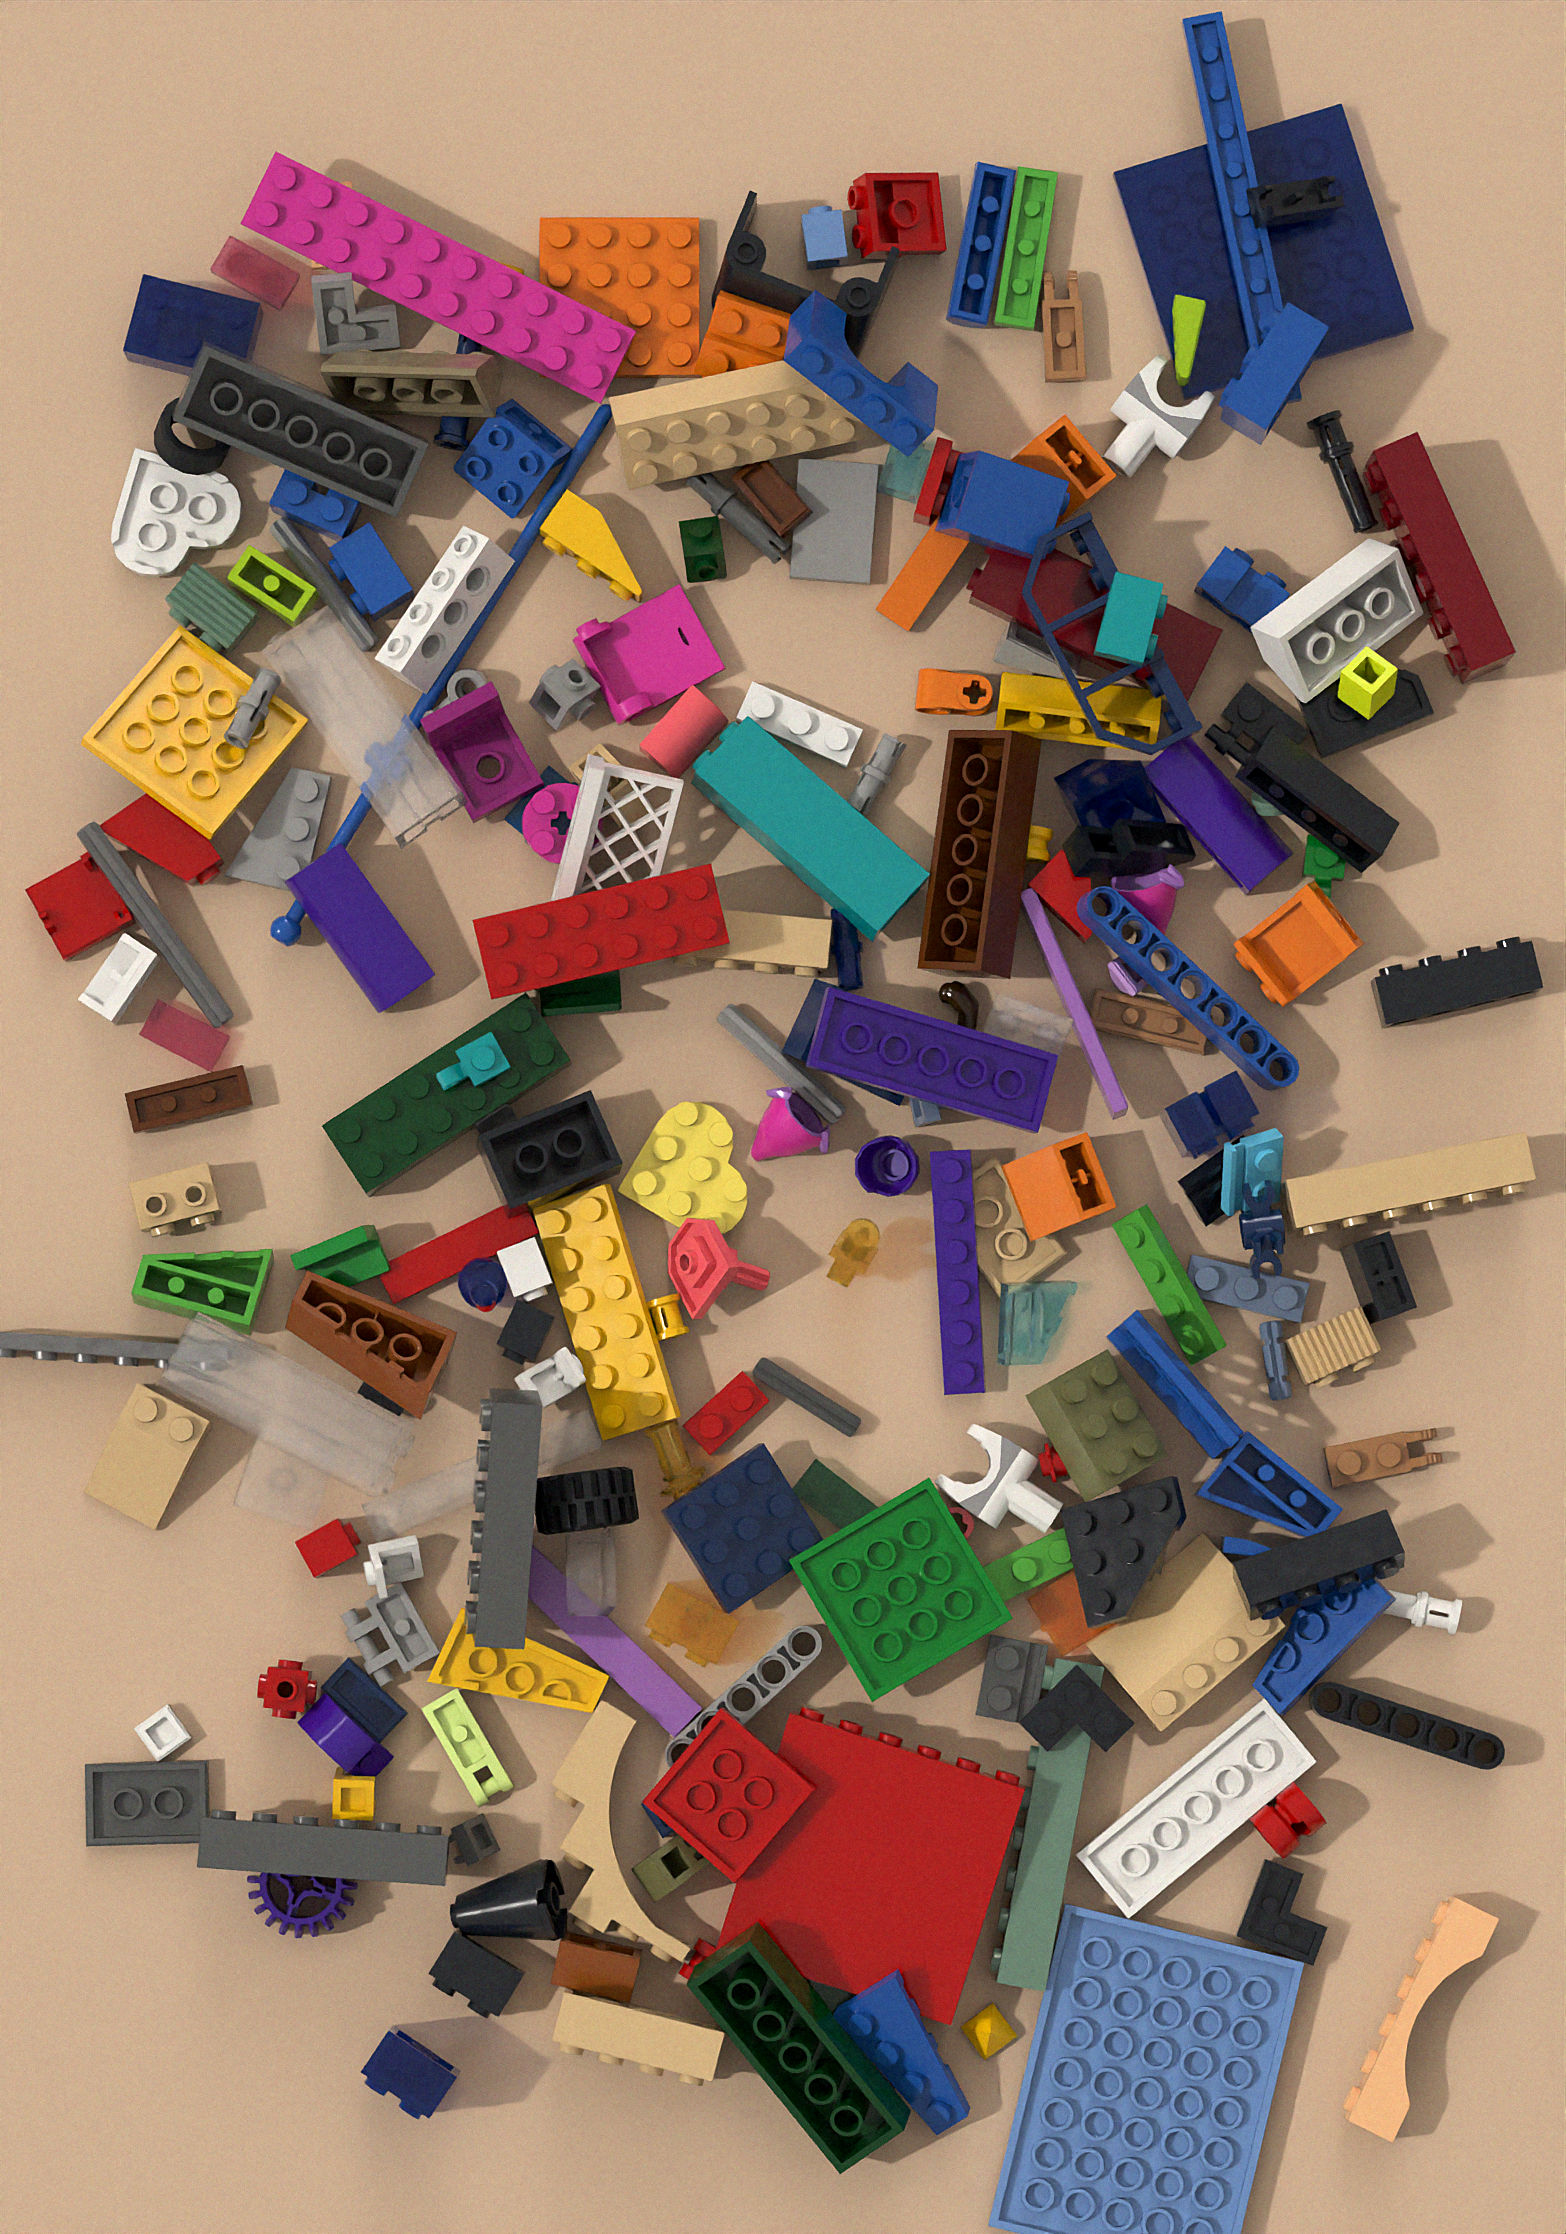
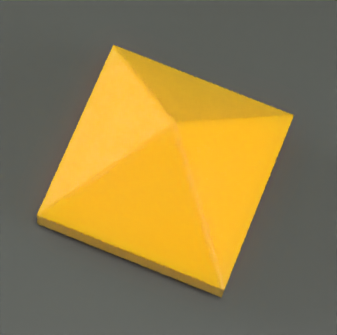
M991 2003L960 2027L984 2060L1017 2037V2034L994 2003Z

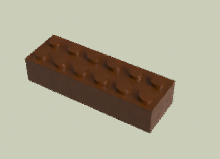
M949 730L917 969L946 977L1011 978L1041 739L1013 730Z

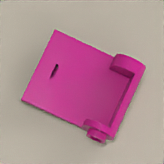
M680 584L610 623L607 621L599 623L597 618L582 624L576 629L578 635L572 640L591 676L601 686L599 691L618 725L626 724L687 691L691 685L696 686L726 669Z

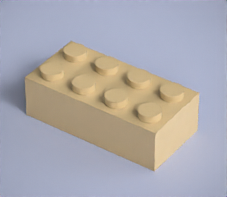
M566 1988L552 2041L560 2043L558 2050L582 2056L584 2049L600 2053L598 2060L622 2066L625 2059L640 2063L639 2071L662 2076L665 2069L680 2073L679 2081L703 2086L704 2080L713 2081L725 2032L718 2025Z

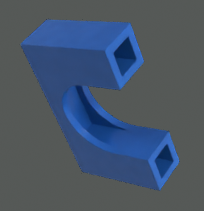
M815 289L790 316L784 361L900 452L909 457L934 431L938 385L909 362L888 383L874 376L858 361L847 345L844 336L847 313Z

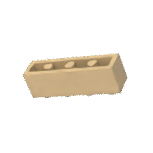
M722 910L730 944L671 957L674 958V964L695 967L698 966V960L713 961L714 968L722 970H738V964L754 965V972L778 974L779 968L795 969L794 976L818 978L819 972H827L832 920Z

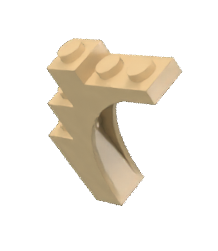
M602 1699L550 1783L557 1788L554 1796L572 1807H575L578 1801L585 1805L559 1847L566 1852L563 1859L582 1871L585 1870L587 1865L594 1869L569 1910L575 1916L572 1923L593 1935L596 1929L604 1933L611 1920L619 1923L615 1929L617 1932L634 1942H637L639 1937H642L653 1944L650 1952L669 1964L673 1962L674 1958L683 1962L691 1946L656 1925L644 1911L630 1890L615 1852L610 1818L611 1789L621 1751L637 1720Z

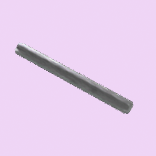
M94 821L80 829L77 837L211 1025L214 1028H218L233 1017L232 1011L98 823Z

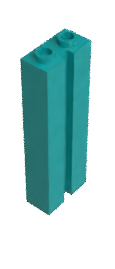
M747 716L739 725L733 721L719 737L722 744L713 753L707 749L693 764L692 768L696 771L691 784L873 942L894 919L895 915L925 885L930 873L752 718Z

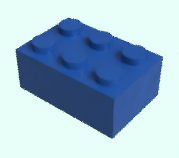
M1289 302L1282 312L1275 308L1263 328L1264 332L1260 337L1264 340L1261 346L1253 343L1242 361L1243 365L1239 372L1243 375L1240 380L1232 377L1220 397L1222 399L1218 406L1223 408L1220 421L1261 445L1324 345L1330 327Z

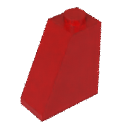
M147 793L99 825L108 838L190 886L197 882L201 886L209 883L221 873L218 868L225 864L204 835Z

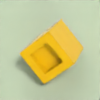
M337 1767L333 1778L332 1819L373 1821L377 1800H375V1777L345 1775V1770L342 1767Z

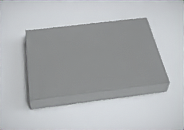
M799 458L796 492L813 513L793 530L790 579L870 585L879 464Z

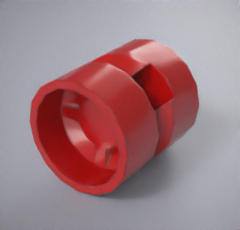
M1294 1782L1275 1796L1276 1805H1265L1249 1818L1261 1836L1283 1860L1301 1845V1836L1311 1837L1327 1823L1318 1809Z

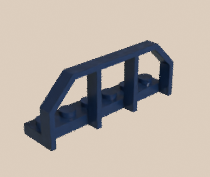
M1090 511L1038 538L1021 596L1095 737L1144 754L1153 755L1182 739L1185 740L1193 736L1203 728L1200 721H1197L1171 673L1164 659L1165 654L1163 650L1159 649L1156 644L1153 658H1145L1141 667L1130 664L1081 689L1053 635V632L1105 606L1115 572H1119L1092 522L1093 517ZM1074 530L1069 536L1076 551L1080 556L1086 553L1093 568L1088 570L1092 582L1098 591L1105 589L1107 594L1047 624L1031 593L1045 545ZM1146 667L1149 675L1144 678L1152 696L1155 699L1161 697L1168 711L1163 713V716L1173 734L1151 745L1103 730L1086 697Z

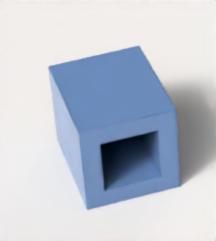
M818 206L809 209V214L801 215L808 271L846 266L848 253L841 209L832 210L831 206Z

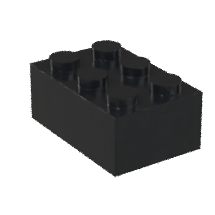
M591 1090L478 1135L476 1145L508 1219L618 1175L623 1165Z

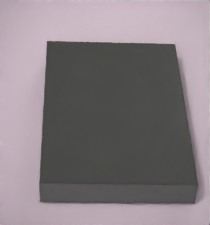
M209 1760L85 1764L86 1847L199 1843L201 1817H210Z

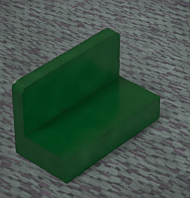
M619 970L540 988L541 1016L621 1010L622 998Z

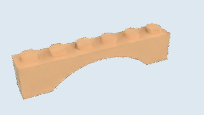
M1451 1895L1447 1902L1440 1901L1431 1919V1922L1436 1924L1430 1939L1422 1938L1413 1959L1418 1961V1964L1412 1976L1406 1974L1397 1989L1396 1997L1400 1998L1399 2004L1394 2014L1389 2011L1386 2013L1378 2030V2034L1383 2037L1376 2051L1370 2048L1362 2062L1360 2071L1364 2072L1365 2075L1359 2087L1352 2086L1346 2095L1342 2108L1347 2110L1344 2118L1393 2143L1410 2108L1406 2087L1405 2058L1408 2039L1416 2016L1428 1996L1446 1977L1464 1964L1483 1955L1497 1926L1498 1918Z

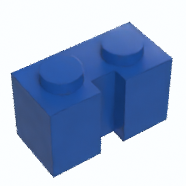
M285 469L269 502L272 512L282 517H287L289 520L337 542L350 535L362 511L360 502L330 488L326 496L317 493L319 489L316 482Z
M370 522L329 547L333 559L328 561V564L340 583L347 579L352 585L355 592L349 595L362 616L369 613L375 622L415 596L409 582Z
M1225 546L1197 583L1194 592L1253 634L1250 627L1286 601L1290 593L1285 590L1286 583L1275 574L1267 571L1262 576L1251 568L1254 560L1244 551L1238 548L1232 551Z

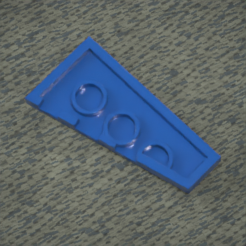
M1375 1577L1361 1582L1358 1588L1350 1592L1339 1593L1337 1590L1323 1595L1322 1599L1315 1604L1298 1607L1290 1620L1292 1623L1282 1640H1278L1252 1686L1280 1715H1285L1385 1612L1396 1598Z
M899 1969L838 2006L833 2017L930 2129L938 2135L968 2117L971 2107L949 2065L943 2063L937 2051L938 2044L932 2033H928L919 2017L921 2012L914 1998H909L903 1986L904 1979Z

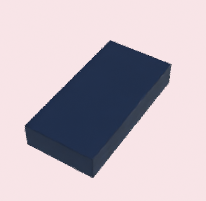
M349 1657L320 1687L379 1743L408 1714L403 1707Z

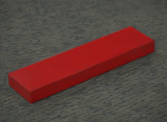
M500 1206L388 1261L391 1270L379 1276L393 1305L497 1255V1251L523 1242L540 1233L529 1211L508 1219L503 1206Z

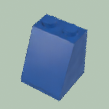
M980 450L959 454L935 531L1032 560L1038 538L1055 529L1058 516H1062L1068 507L1070 493L1066 491L1069 481ZM1057 539L1045 545L1041 559H1045L1046 554L1052 553Z

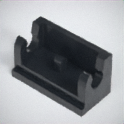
M1328 175L1321 178L1260 185L1247 189L1246 194L1255 229L1328 217L1344 206L1342 195L1329 196L1328 187L1335 182L1336 178L1333 175Z
M1390 1231L1340 1249L1357 1299L1369 1325L1417 1308Z

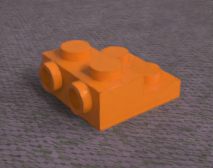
M720 291L707 333L703 339L694 373L701 375V378L784 360L789 319L792 314Z

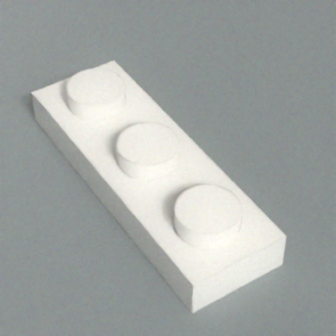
M753 681L736 717L737 721L742 722L749 716L770 735L847 768L863 732V729Z

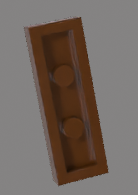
M243 1065L124 1093L135 1134L253 1106Z

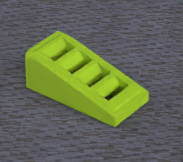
M1175 295L1172 316L1177 385L1186 386L1190 379L1207 303L1204 300L1182 295Z

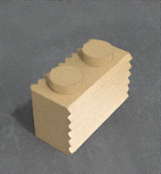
M1361 1306L1284 1341L1303 1384L1306 1385L1314 1382L1316 1388L1339 1379L1336 1371L1351 1365L1354 1372L1376 1362L1372 1354L1381 1351Z

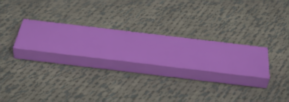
M1032 888L1022 891L1021 910L1112 1120L1123 1117L1128 1110V1103L1037 893Z
M532 1544L528 1598L663 1728L675 1737L702 1707Z

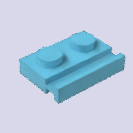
M1276 1128L1240 1138V1143L1238 1144L1224 1143L1221 1209L1228 1217L1233 1216L1234 1211L1242 1209L1244 1212L1251 1210L1242 1194L1244 1183H1249L1252 1195L1258 1197L1265 1192V1180H1270L1275 1191L1273 1203L1280 1201L1284 1136Z

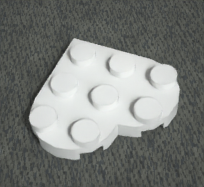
M135 448L112 523L111 542L116 557L128 570L140 576L160 577L174 574L178 567L184 563L191 549L209 550L212 548H222L235 534L241 522L242 513L239 493L226 476L216 471L202 475L182 473L170 467L158 454Z

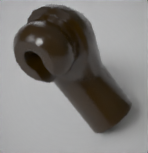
M959 981L944 983L939 989L941 1002L950 1004L957 1011V1025L976 1030L979 1003L965 984Z

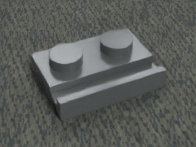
M990 1635L975 1715L1018 1723L1039 1701L1049 1646Z

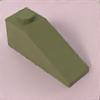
M677 1834L631 1870L654 1902L679 1887L709 1864L710 1861Z

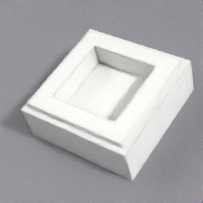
M169 1704L134 1728L157 1762L192 1738Z

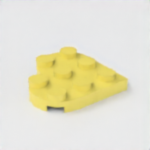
M681 1102L669 1109L656 1124L617 1192L677 1228L681 1227L686 1218H704L714 1220L721 1234L732 1231L742 1220L747 1207V1185L740 1173L728 1163L733 1151V1131L726 1118L714 1107L700 1102Z

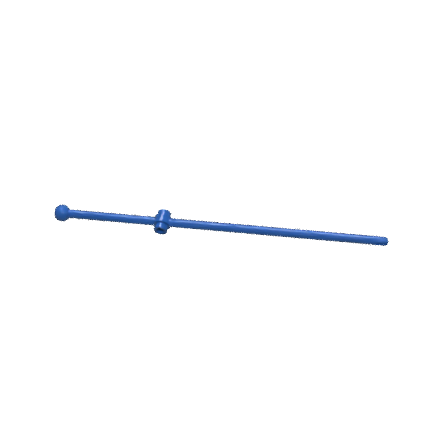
M602 404L597 409L508 555L515 562L428 693L421 695L391 746L385 748L377 743L369 751L365 764L373 768L374 773L326 851L338 843H341L346 849L387 781L393 779L401 784L408 777L412 769V763L404 759V753L422 726L420 719L423 718L427 711L432 710L448 684L449 679L456 671L539 536V528L568 489L612 417L609 404ZM297 900L294 901L286 916L277 917L272 922L270 928V936L287 947L294 945L300 939L301 926L299 924L306 914Z

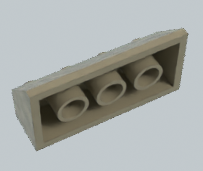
M356 349L355 351L337 352L322 364L320 370L334 398L370 414L495 418L503 379L494 355H488L483 352L449 354L444 351L411 353L406 350L373 352L368 349Z

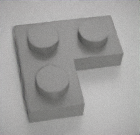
M351 272L311 276L320 355L336 354L339 351H355L356 349L377 350L400 347L396 304L356 308Z

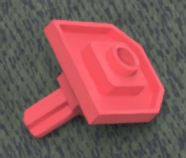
M686 1218L668 1244V1274L692 1319H702L722 1290L726 1289L730 1282L760 1291L765 1290L768 1285L770 1272L739 1261L737 1250L728 1247L714 1220Z

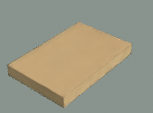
M994 1156L973 1171L978 1265L980 1273L1000 1300L1004 1301L1066 1255L1067 1251L1053 1233L1030 1241L1001 1168L1002 1164Z

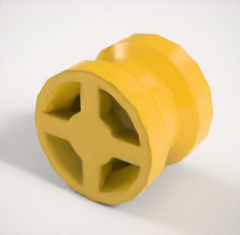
M1030 826L1026 863L1048 864L1050 862L1051 854L1048 852L1047 847L1048 842L1053 839L1054 830L1040 826Z

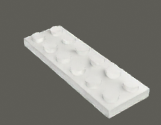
M1263 1698L1075 1855L1129 1919L1317 1761L1266 1699Z

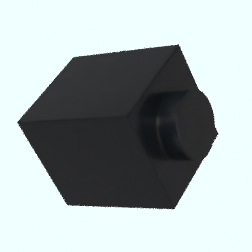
M517 1299L496 1343L504 1348L501 1355L521 1365H524L526 1359L535 1362L554 1323L555 1317Z

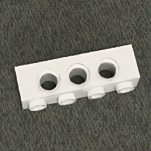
M463 525L375 657V660L399 680L427 694L515 561L491 539Z

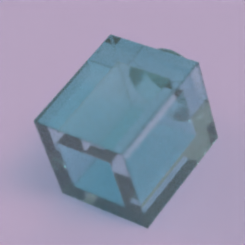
M921 443L909 457L893 445H890L878 483V493L916 504L931 451L924 449V443Z

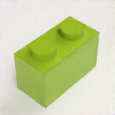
M248 545L227 576L231 587L297 630L320 597L315 587L251 545Z

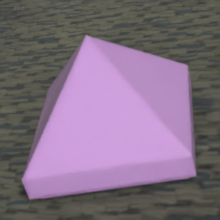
M1117 957L1108 964L1114 988L1134 996L1149 985L1120 957Z

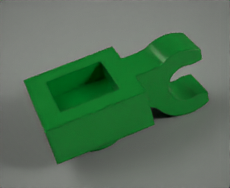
M1308 834L1306 837L1302 877L1314 878L1330 899L1331 880L1343 881L1346 861L1315 837Z

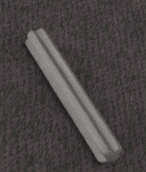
M282 517L270 526L272 535L310 585L317 589L320 598L362 652L373 648L379 642L378 636L289 519Z
M734 1004L727 1005L717 1017V1022L788 1087L794 1088L792 1091L827 1123L833 1125L838 1122L847 1109L835 1096L791 1056L782 1053V1048Z

